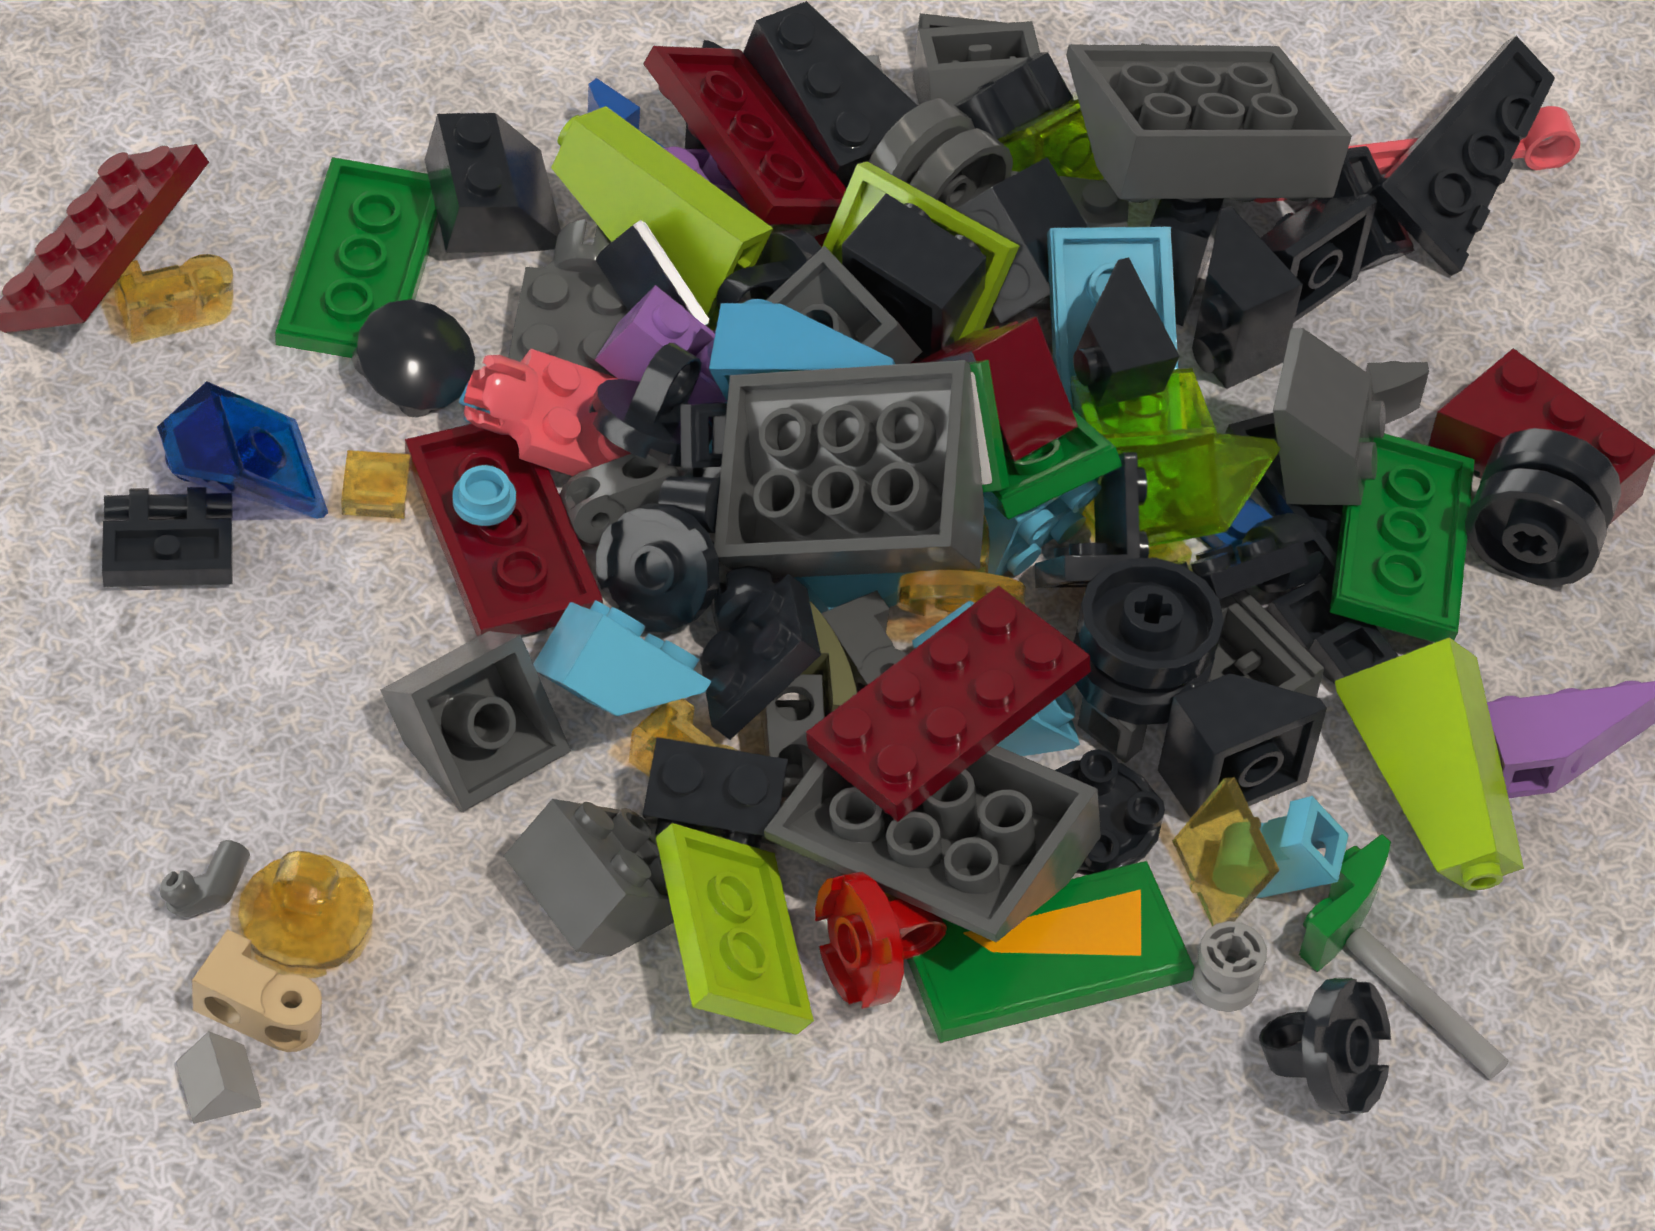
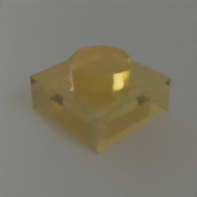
M347 450L341 497L342 515L405 519L410 478V454Z

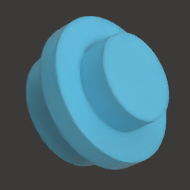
M481 465L467 470L453 489V507L456 513L463 520L474 525L489 526L498 524L506 520L513 513L516 506V490L514 485L502 470L493 466Z

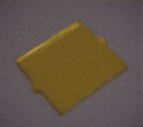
M1235 777L1223 779L1172 840L1191 880L1190 890L1192 893H1197L1212 926L1227 921L1235 922L1280 871L1261 833V821L1258 817L1253 816Z

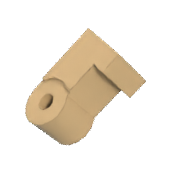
M226 930L192 979L193 1011L270 1047L285 1052H297L310 1047L320 1035L322 1029V997L316 983L308 977L298 974H278L277 971L252 960L251 940L233 931Z

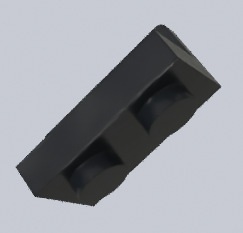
M656 737L642 814L643 818L647 823L657 824L655 831L657 836L671 823L701 832L721 835L722 838L759 849L761 842L775 845L776 843L765 838L764 830L780 810L788 759Z

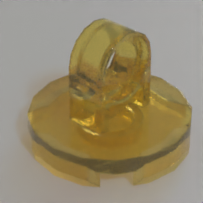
M984 515L980 569L919 571L902 575L898 579L896 605L901 610L926 616V604L935 605L936 609L946 611L948 616L968 601L976 603L998 585L1025 605L1026 587L1022 582L1015 579L988 573L990 537L988 523Z
M305 851L288 852L281 859L272 861L255 873L241 893L238 914L239 931L241 936L251 940V950L255 953V959L260 964L277 971L281 975L298 974L308 978H317L327 975L326 969L340 966L347 960L350 964L360 957L372 937L374 901L366 881L348 864L327 855H317Z

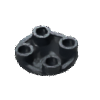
M410 299L389 302L369 315L358 333L357 347L353 352L352 362L354 368L366 378L379 395L399 406L400 410L407 416L422 417L429 414L432 410L445 408L461 397L473 373L476 357L468 334L453 316L433 304Z
M1100 749L1090 750L1082 756L1081 760L1071 761L1055 770L1098 789L1101 837L1079 869L1098 873L1135 864L1146 857L1159 839L1165 806L1163 800L1155 793L1142 775L1124 764L1118 763L1116 757L1110 752Z

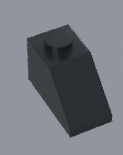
M1207 198L1199 202L1160 199L1151 221L1150 227H1171L1176 325H1184L1213 249L1224 198Z
M1129 257L1117 261L1073 356V365L1077 379L1083 386L1088 387L1098 408L1163 392L1180 357Z

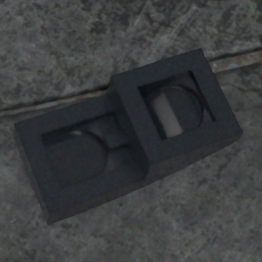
M1321 575L1275 599L1267 610L1324 667L1323 675L1334 684L1338 679L1399 657L1375 625L1330 613L1332 589Z

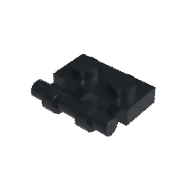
M187 487V494H150L149 488H130L129 495H104V519L124 521H103V587L233 584L232 493H207V487ZM153 519H172V520H153Z

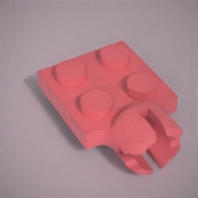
M530 349L521 362L502 355H487L482 362L486 366L479 370H473L467 385L464 402L489 410L490 414L465 406L464 416L476 427L500 435H510L514 438L519 447V459L574 476L582 471L631 454L602 435L593 425L597 412L589 413V406L597 387L606 380L618 378L534 349Z

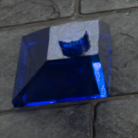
M206 381L157 426L166 453L165 462L172 474L186 482L192 481L214 491L232 493V496L316 519L323 518L329 513L296 419Z

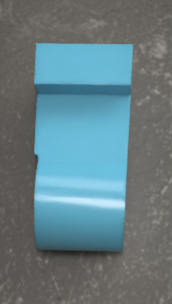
M1313 796L1290 801L1287 816L1271 819L1266 823L1243 821L1231 827L1228 832L1218 879L1229 891L1252 898H1263L1336 883L1339 879L1349 834ZM1326 848L1325 855L1323 856L1317 849Z

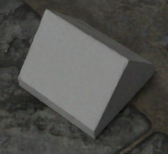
M208 1031L176 1061L193 1124L261 1107V1100L243 1044Z

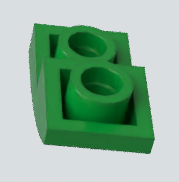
M1383 834L1379 835L1362 849L1358 846H1353L1345 851L1338 882L1331 884L1328 898L1320 901L1309 912L1303 922V927L1306 931L1299 956L1316 972L1333 960L1345 947L1348 938L1360 928L1370 911L1377 894L1391 841Z

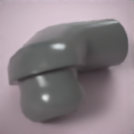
M232 840L221 841L205 874L193 877L186 870L180 871L179 875L175 871L169 873L162 880L159 889L161 897L166 901L167 909L177 916L192 917L226 905L232 899L250 858L248 849Z

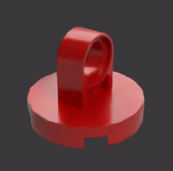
M854 872L828 878L818 891L815 921L827 919L830 943L819 946L821 959L831 983L841 998L848 1004L862 1001L861 1009L892 1002L900 992L904 975V960L921 955L932 949L946 934L947 927L941 917L901 899L889 902L878 883L864 872Z

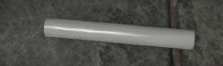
M1364 927L1358 928L1348 938L1345 946L1486 1077L1491 1080L1507 1066L1509 1060Z

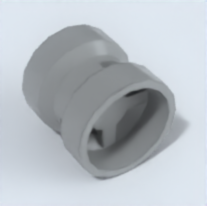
M1233 921L1217 923L1206 931L1201 939L1198 961L1194 966L1195 969L1192 977V987L1195 995L1204 1005L1216 1011L1233 1012L1242 1010L1252 1003L1257 994L1260 975L1264 970L1267 959V947L1263 937L1254 928L1244 923Z

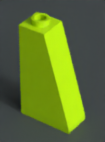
M607 106L582 116L576 115L572 117L558 136L557 143L561 147L551 169L611 242L640 220L645 222L709 318V323L706 326L712 331L715 330L720 311L716 305L719 287L733 272L755 266L773 228Z
M1449 637L1336 680L1335 686L1338 696L1436 871L1462 888L1476 891L1495 887L1503 881V876L1524 869L1477 657Z

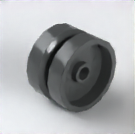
M937 98L923 102L906 113L885 134L872 153L869 163L952 209H956L987 189L1011 177L1013 158L1006 146L988 132L978 128L975 129L971 118L951 102Z

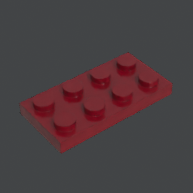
M652 47L643 65L658 83V88L663 96L672 102L687 122L691 134L701 141L713 157L720 173L730 180L747 203L750 212L768 225L832 224L846 192V187L741 49Z
M192 144L173 148L164 145L149 152L130 155L126 152H121L107 159L99 167L97 172L99 177L89 190L73 200L67 207L66 213L68 216L57 230L38 243L34 250L36 256L25 270L10 279L3 287L2 294L4 296L0 300V331L9 333L84 323L209 164V161L198 145Z
M467 424L405 439V457L477 637L488 631L525 635L556 627L570 602L587 609L591 608L595 600L603 604L602 595L549 469L519 459V447L514 438L510 435H500L476 427L473 424ZM481 465L496 467L502 470L514 485L516 490V506L513 513L506 520L495 525L479 526L463 520L456 513L453 507V489L461 476L473 467Z
M998 585L807 730L808 749L899 822L1090 673V655Z

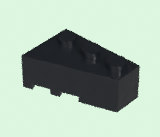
M807 1L756 20L743 51L744 55L846 189L857 164L869 162L872 153L885 134L906 113L918 106Z

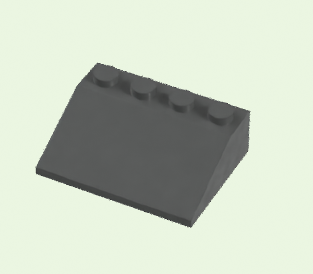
M1068 45L1066 57L1096 166L1119 199L1134 203H1144L1149 199H1179L1185 202H1199L1207 198H1231L1240 202H1251L1256 198H1285L1290 201L1301 202L1308 198H1333L1352 135L1279 46Z
M966 360L730 375L714 542L720 563L731 570L745 566L761 567L771 573V578H784L787 574H790L792 577L980 569L984 498L970 364Z
M996 745L897 822L818 757L765 828L764 834L766 839L843 874L864 872L878 883L883 892L989 940L998 942L1070 882L1100 839L1098 789Z

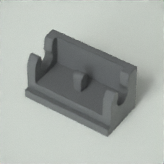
M1246 590L1222 598L1220 604L1224 624L1209 682L1231 673L1317 697L1324 667Z

